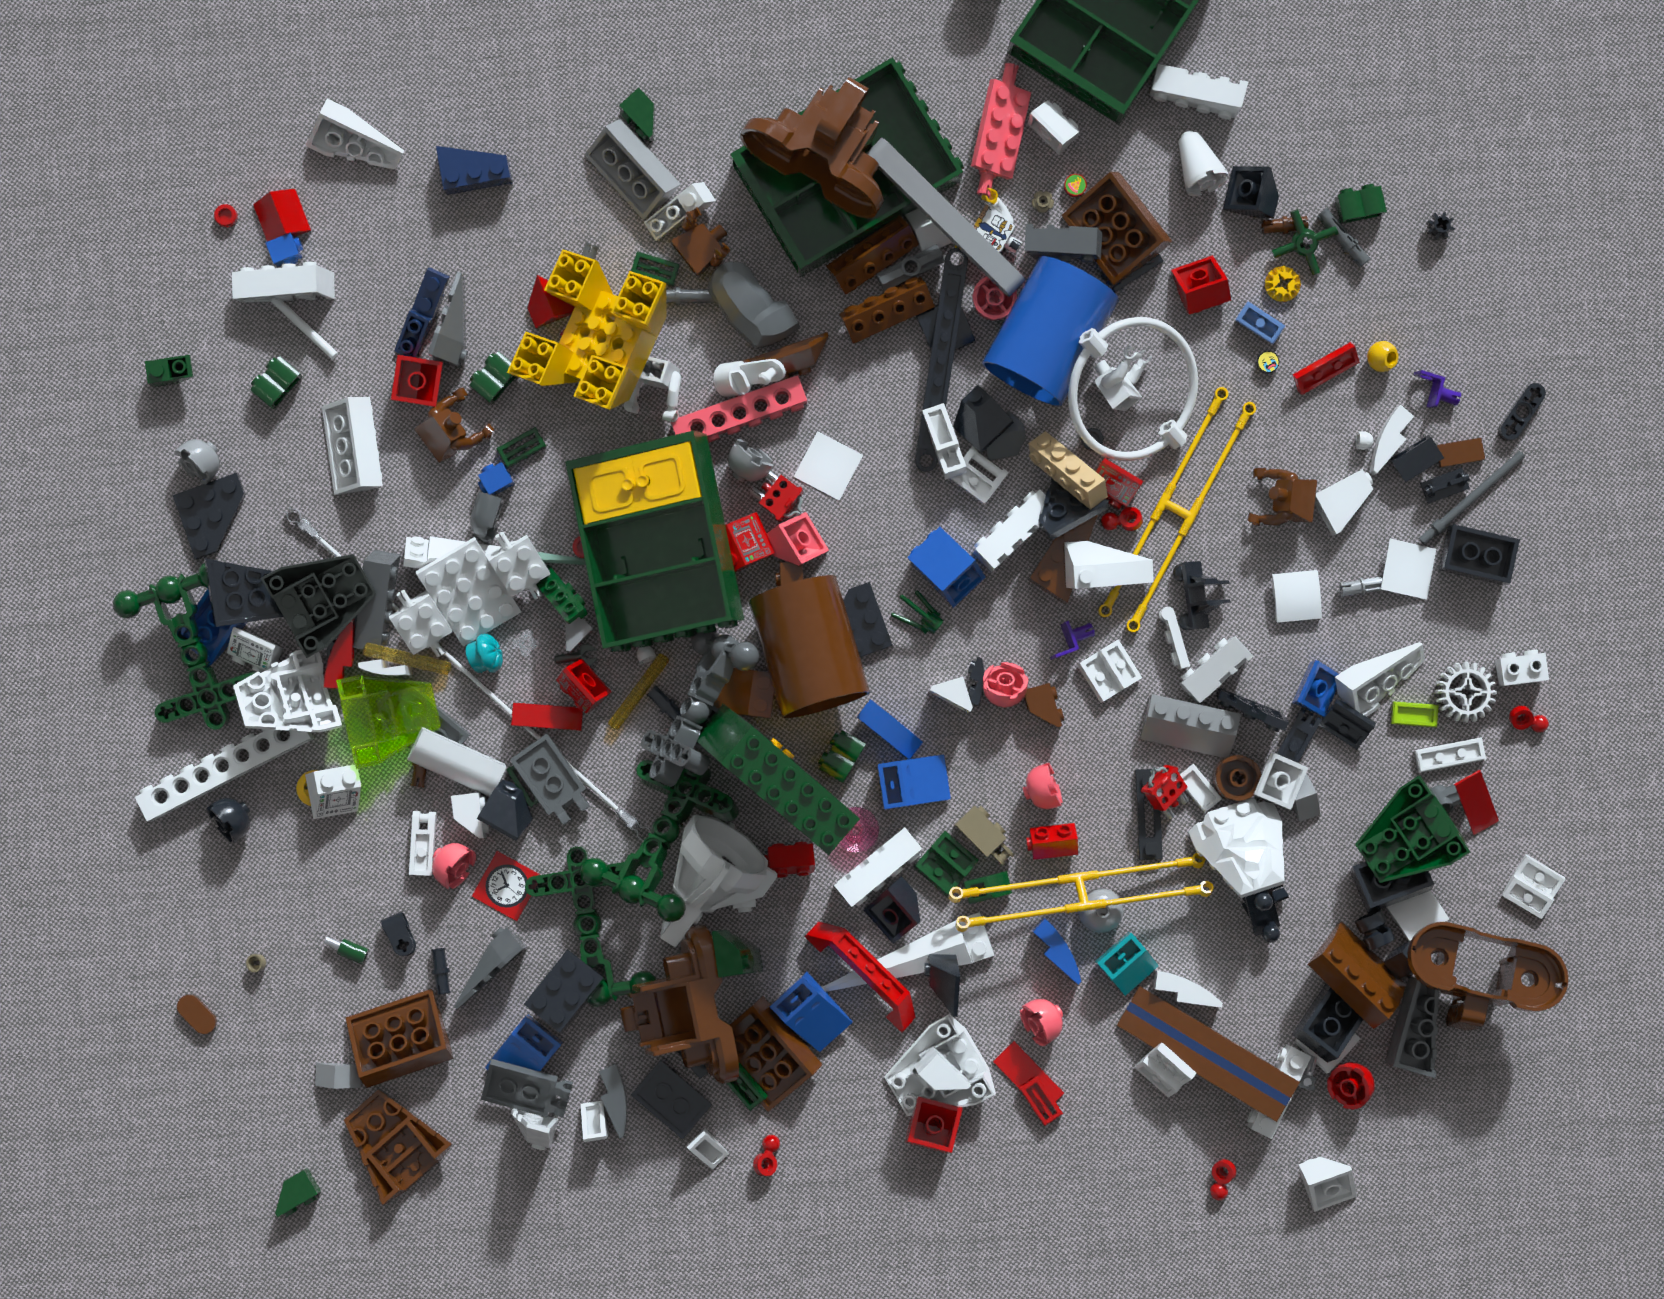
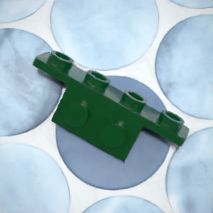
M546 565L550 575L540 580L536 584L537 587L568 624H571L578 617L580 619L584 618L588 614L584 608L585 601L569 582L565 584L550 565Z

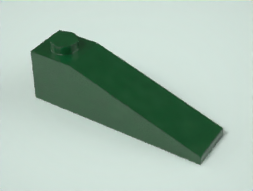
M728 930L712 931L719 978L764 972L761 951L758 947Z

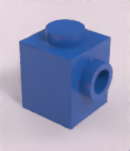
M291 233L265 242L272 261L277 267L282 266V264H296L298 259L303 258L300 252L304 250L301 241Z
M502 462L495 466L490 464L481 469L482 473L478 475L481 481L477 483L481 491L493 496L515 485Z

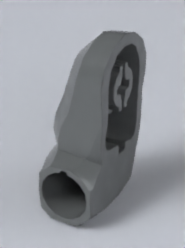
M729 261L721 264L712 272L708 281L710 296L719 306L728 323L752 347L758 349L771 346L788 338L800 328L799 322L785 300L773 301L771 295L759 285L752 269L745 263Z

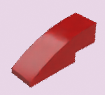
M355 618L341 631L333 645L325 671L324 688H342L344 685L345 666L352 667L354 663Z
M513 703L511 725L582 731L583 711L576 707Z

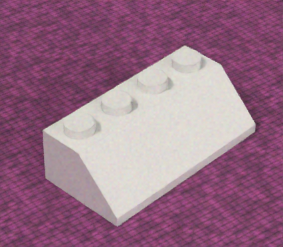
M347 397L322 406L334 495L366 491L383 486L370 397Z

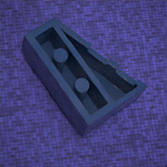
M436 146L443 189L447 195L513 183L510 164L506 155Z

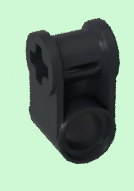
M403 911L381 920L383 930L394 952L400 956L413 954L416 950V941ZM402 940L409 942L407 951L400 949Z

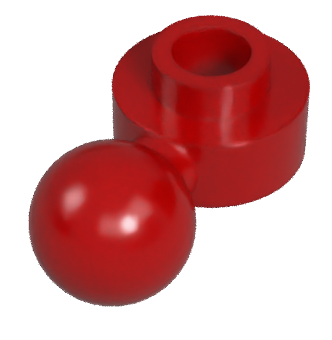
M1135 507L1125 508L1119 516L1109 512L1101 518V525L1106 530H1114L1118 525H1122L1127 531H1135L1143 523L1142 514ZM1135 519L1133 523H1128L1129 520Z
M1517 706L1509 714V721L1518 730H1524L1531 726L1533 731L1542 733L1549 726L1548 719L1545 716H1533L1530 709L1526 706Z
M767 1135L763 1139L762 1147L764 1153H760L754 1158L753 1168L759 1176H771L777 1169V1160L773 1153L780 1148V1140L775 1135ZM762 1161L765 1164L764 1168L761 1166Z
M1227 1159L1219 1160L1212 1167V1176L1217 1182L1211 1186L1210 1194L1212 1198L1218 1201L1224 1200L1227 1197L1228 1188L1226 1184L1236 1176L1235 1165ZM1223 1167L1228 1170V1174L1223 1171Z

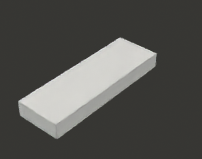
M1482 737L1414 750L1418 773L1486 760Z

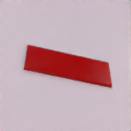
M1481 770L1454 784L1473 835L1499 821Z
M1015 1041L993 1061L1018 1088L1038 1075L1055 1102L1064 1094ZM1036 1082L1033 1086L1048 1108H1050L1052 1104ZM1027 1088L1026 1092L1037 1108L1044 1114L1045 1110L1031 1089Z

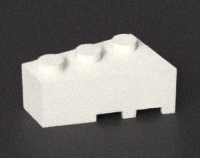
M1236 636L1228 640L1225 638L1220 640L1214 646L1216 649L1211 655L1206 653L1197 661L1200 665L1194 671L1190 668L1181 676L1183 681L1179 685L1197 704L1201 703L1215 691L1230 675L1238 671V668L1247 660L1249 661L1254 657Z

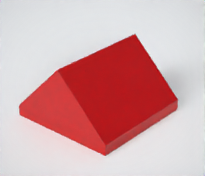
M296 189L271 191L253 204L267 242L288 233L296 237L311 231Z

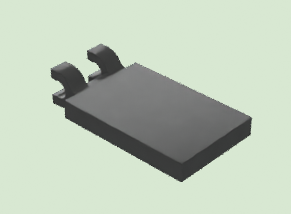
M545 734L510 759L546 813L551 815L555 812L562 824L565 825L572 820L565 810L572 803L576 802L579 809L583 812L591 807L581 794L586 790L585 786L549 734Z
M491 1059L481 1100L547 1117L548 1112L564 1118L573 1082L567 1080L557 1082L558 1076Z

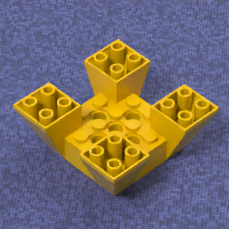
M562 249L544 291L574 306L573 313L559 343L525 331L507 373L541 386L579 382L573 397L611 410L630 400L666 320V283L629 271L619 295L616 296L613 295L597 260Z

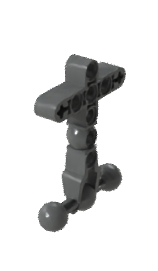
M695 631V636H692L691 639L692 647L703 657L696 666L697 672L687 694L691 697L682 703L680 709L681 717L676 716L666 736L653 730H648L641 741L643 749L657 755L649 773L652 779L672 787L677 783L684 768L697 775H702L706 772L710 763L709 757L693 749L699 738L700 730L703 728L699 725L708 718L710 711L708 705H714L713 703L717 700L724 685L729 682L733 668L736 667L738 670L748 671L758 664L759 652L752 643H739L731 635L723 634L718 636L716 631L710 633H697Z

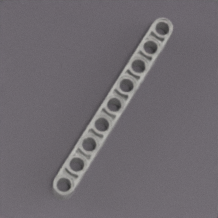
M880 138L866 153L879 163L878 169L1004 294L1010 297L1025 282V278L885 139Z

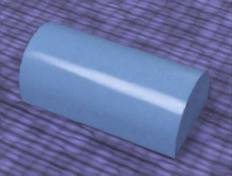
M1248 301L1235 319L1272 345L1285 327V325Z

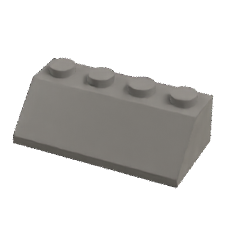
M621 118L605 126L584 154L643 220L647 219L663 205L681 185Z
M1151 694L1148 698L1140 739L1226 758L1230 756L1235 742L1241 714Z

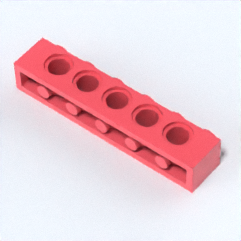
M797 375L679 417L675 422H671L675 435L689 432L693 425L701 424L704 427L702 433L707 434L709 443L720 438L719 435L727 432L728 435L740 432V427L760 425L762 423L761 420L770 417L771 420L782 417V412L802 410L804 405L807 404V398ZM779 394H786L789 400L786 404H779L776 401V397ZM759 401H763L768 405L767 409L763 412H758L755 409V404ZM737 409L746 411L745 418L741 420L736 419L733 414ZM717 416L725 419V423L721 427H715L712 424L713 419Z

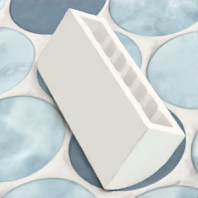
M424 727L421 728L407 757V760L487 796L492 794L506 769L505 763Z

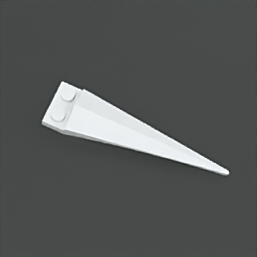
M978 912V913H975V914H972V915H969V916H966V917H968V918H976V917H982V916H981V913ZM955 920L877 960L895 978L924 973V963L929 962V954L956 955L958 966L971 964L995 954L985 925L970 927L967 931L960 932L955 927ZM959 922L961 926H966L965 922ZM853 971L822 988L827 992L867 983Z

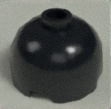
M223 798L206 808L209 818L215 817V822L219 826L217 827L218 831L230 843L232 841L236 843L248 832L250 828L248 813H250V810L243 801L238 803L232 798Z

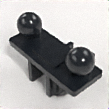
M1201 561L1182 562L1174 567L1173 577L1177 581H1184L1188 612L1179 618L1180 627L1186 631L1209 628L1208 613L1221 604L1231 602L1230 599L1206 600L1205 587L1230 584L1229 580L1219 581L1217 578L1204 576Z
M1283 885L1242 898L1244 901L1242 906L1250 918L1254 935L1259 936L1262 934L1263 939L1269 943L1276 942L1280 937V930L1278 929L1280 923L1275 903L1289 898L1285 888H1281Z

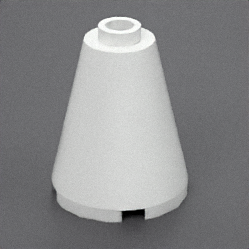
M1187 131L1183 133L1178 144L1187 194L1190 196H1200L1203 190L1208 189L1210 193L1220 188L1227 182V176H1229L1225 167L1198 132Z

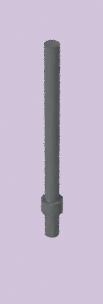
M1518 451L1440 520H1435L1430 525L1431 528L1418 538L1419 541L1425 545L1435 535H1440L1445 531L1446 526L1520 463L1525 458V455Z

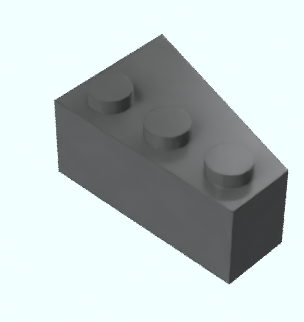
M1026 224L1025 251L1037 261L1042 256L1056 258L1066 263H1071L1072 259H1081L1080 261L1084 263H1093L1094 259H1101L1102 232L1098 228L1076 226L1055 228V225H1047L1045 229H1035L1033 224Z

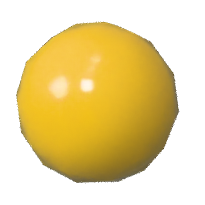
M1387 341L1375 342L1367 353L1369 366L1377 372L1390 371L1396 366L1399 358L1396 347Z

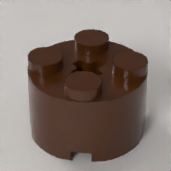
M1234 755L1222 759L1214 767L1212 780L1214 788L1223 798L1231 801H1242L1254 796L1262 775L1259 766L1252 759L1242 755ZM1235 772L1242 777V779L1238 780L1239 784L1232 780Z

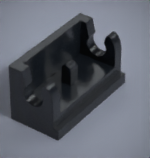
M1427 435L1390 460L1403 480L1407 482L1444 459V456L1432 437Z

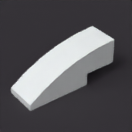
M944 403L922 410L945 480L967 473L966 464Z
M1402 405L1395 408L1379 433L1371 458V475L1377 474L1406 440L1400 432L1414 416Z
M1155 970L1153 988L1175 992V1001L1222 1008L1223 1003L1200 985L1183 977Z

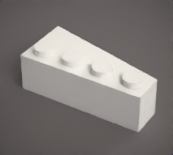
M904 827L836 882L834 886L851 907L855 904L858 907L868 899L866 895L870 891L874 890L877 892L886 884L884 880L891 875L894 878L903 870L901 866L905 862L909 861L911 864L921 856L919 851L922 848Z

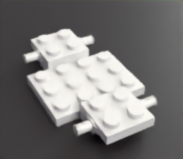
M500 532L501 537L497 534L495 538H497L501 547L487 555L474 537L416 571L426 591L411 600L405 590H402L401 593L398 592L396 596L403 606L389 616V619L413 655L425 648L431 647L436 657H440V654L443 655L445 651L438 642L443 637L452 633V630L462 646H465L477 639L480 634L491 631L521 613L519 606L513 598L514 595L528 589L534 599H538L536 593L539 598L542 596L536 584L550 575V572L527 535L517 541L509 542L504 532Z

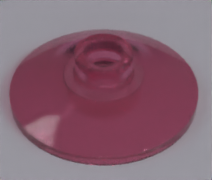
M848 808L860 818L855 825L860 826L861 831L858 834H854L851 829L839 845L850 852L865 851L872 847L878 838V821L865 808Z

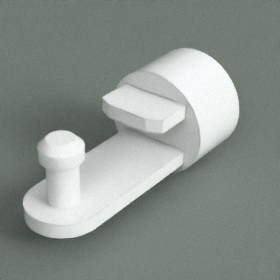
M776 359L747 363L742 361L723 363L714 372V385L718 393L724 397L745 395L754 384L767 385L770 382L780 381L785 377L786 371L782 363Z

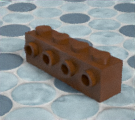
M899 215L826 265L836 285L846 295L887 266L893 264L894 261L904 254L909 253L919 243L909 224Z
M913 277L901 286L888 288L885 290V293L877 297H868L857 306H848L844 309V312L839 313V316L849 339L855 344L934 308L935 305L924 280L921 277Z

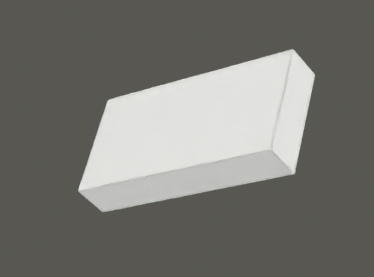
M1194 764L1190 765L1180 774L1188 786L1185 791L1203 813H1206L1222 799Z

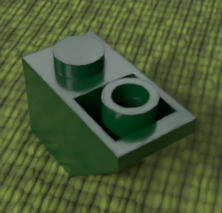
M638 87L619 105L621 111L619 115L627 124L631 122L636 127L635 132L642 140L647 139L651 143L654 140L655 106Z
M190 354L145 361L147 381L154 388L178 384L194 377Z
M1007 871L963 881L964 889L976 887L980 889L1008 885L1010 881ZM1012 890L979 894V896L967 898L968 904L986 901L1011 894Z
M308 1167L283 1182L275 1211L277 1217L284 1214L286 1218L298 1211L296 1206L304 1203L307 1206L317 1200L316 1195L321 1190Z

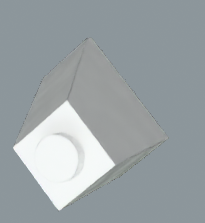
M1363 469L1316 493L1315 505L1332 536L1342 531L1373 490V480L1367 472L1364 473Z

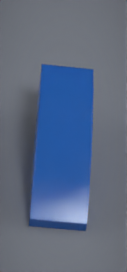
M871 699L856 717L908 759L913 756L923 743L922 740Z
M1043 918L1032 930L1036 936L1048 945L1043 954L1079 985L1082 981L1069 947L1058 931Z

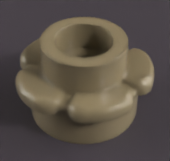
M1048 191L1036 192L1032 200V206L1038 212H1047L1054 205L1052 194Z

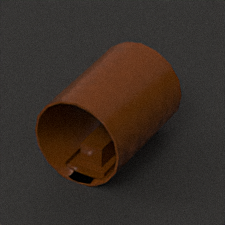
M824 575L791 582L765 591L749 600V606L782 718L790 719L829 710L858 700L870 693L836 576Z

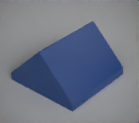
M1311 661L1292 703L1324 717L1337 690L1335 677L1339 674L1320 661Z

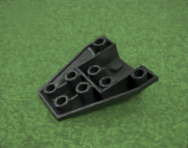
M354 554L283 566L261 577L263 584L271 598L275 600L306 658L328 647L376 595Z

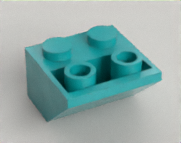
M1127 932L1095 961L1124 996L1159 967L1153 957L1131 932Z

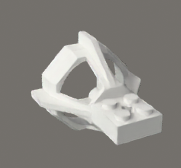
M694 815L684 828L673 891L683 898L686 910L684 916L679 921L666 922L663 920L660 936L662 940L674 947L685 939V934L692 924L696 925L703 915L701 912L712 913L718 908L761 898L777 878V873L767 867L768 860L747 836L735 829V824L732 822L726 824L718 818ZM725 856V857H726L727 859H729L734 865L728 863L727 861H725L724 859H722V857Z

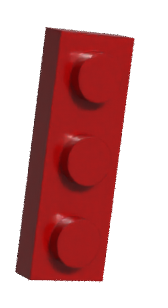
M1349 342L1292 374L1298 392L1303 395L1360 363L1356 347L1352 342Z

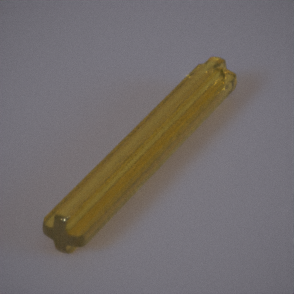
M366 643L363 648L364 656L448 675L451 670V663L418 654L413 655L409 652L372 643Z
M661 653L657 656L609 720L608 725L614 730L620 728L668 664L669 658Z

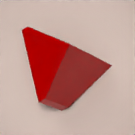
M539 275L536 277L527 307L536 329L572 315L575 308L544 291L548 280Z

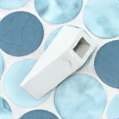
M704 182L694 183L648 218L644 224L655 241L681 226L687 216L686 212H690L696 207L702 212L716 200Z

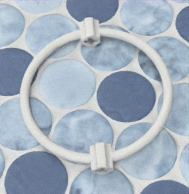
M1147 317L1120 320L1107 326L1099 333L1093 328L1085 331L1079 340V344L1084 349L1074 365L1068 390L1071 419L1082 440L1098 454L1119 461L1147 458L1163 450L1168 445L1172 449L1182 447L1186 443L1188 436L1183 431V428L1192 414L1198 391L1197 366L1193 353L1185 339L1170 325ZM1144 326L1154 328L1168 335L1178 345L1186 360L1189 373V390L1184 410L1177 423L1174 420H1170L1161 425L1158 434L1162 439L1152 446L1132 452H1120L1109 449L1098 443L1088 433L1081 420L1077 402L1080 375L1089 356L1096 359L1105 354L1108 347L1105 339L1110 335L1129 327Z

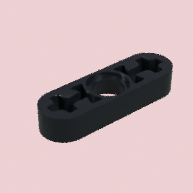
M1532 383L1524 389L1499 426L1498 434L1501 439L1512 441L1519 437L1546 396V390L1541 384ZM1537 389L1539 397H1535L1530 403L1525 402L1532 395L1530 390ZM1518 406H1524L1528 410L1526 418L1517 416L1516 409ZM1514 421L1518 422L1512 429L1514 434L1506 435L1507 430L1505 427L1511 426Z

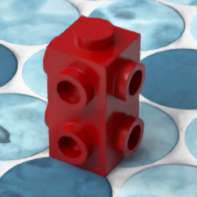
M1075 823L1030 828V837L1026 838L1027 851H1032L1033 860L1078 855V837Z
M802 841L786 846L783 843H777L768 847L767 855H764L768 860L767 867L777 873V878L787 877L788 874L807 876L815 870L813 843L808 844Z

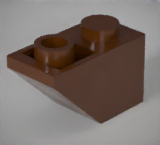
M1050 683L1027 689L1024 700L1028 713L1055 728L1062 727L1061 722L1065 721L1062 709H1057L1055 700L1058 699L1055 686L1051 687Z

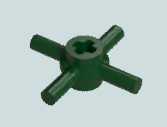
M1295 209L1290 212L1296 229L1291 243L1273 249L1272 253L1274 258H1278L1295 251L1297 254L1306 257L1311 274L1316 275L1320 273V269L1314 252L1318 248L1319 241L1339 233L1336 226L1318 233L1305 229L1299 210ZM1306 237L1308 240L1310 239V241L1307 242V247L1300 245L1303 242L1302 238Z

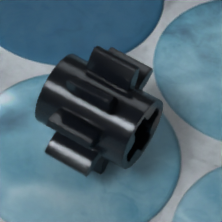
M1446 212L1442 213L1439 217L1434 213L1432 215L1433 221L1428 220L1426 222V225L1430 226L1427 234H1432L1435 241L1440 236L1443 239H1447L1449 237L1447 232L1455 230L1451 226V222L1454 219L1446 217ZM1437 224H1439V225H1440V224H1443V225H1444V228H1443V229H1442V228H1439V229H1438V228L1436 227V225H1437Z

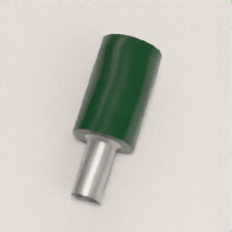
M327 936L324 944L338 949V955L363 965L369 949L346 939L339 942Z

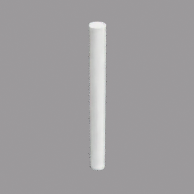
M272 296L271 302L331 359L338 355V352L284 301L275 300V296Z

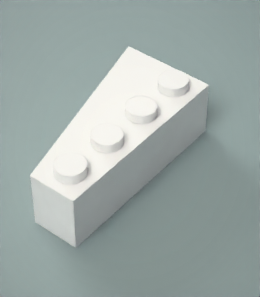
M1158 64L1149 93L1150 96H1154L1155 100L1160 102L1169 100L1183 108L1191 106L1197 108L1198 112L1205 114L1213 112L1223 119L1236 118L1243 104L1248 85L1247 81L1240 80V84H1234L1227 77L1221 76L1214 80L1210 79L1207 73L1195 72L1193 75H1189L1187 69Z
M304 262L303 266L282 264V268L261 266V270L244 267L240 268L238 272H232V295L234 300L242 303L271 302L272 296H275V300L293 301V296H296L298 299L316 300V295L326 297L327 300L335 299L334 272L318 266L316 262Z
M1040 489L1036 493L1032 490L1023 499L1025 503L1020 508L1015 506L1007 514L1009 518L1003 524L999 521L990 530L992 534L987 539L983 536L974 545L976 549L973 554L991 573L1040 527L1038 520L1040 513L1042 514L1046 496Z

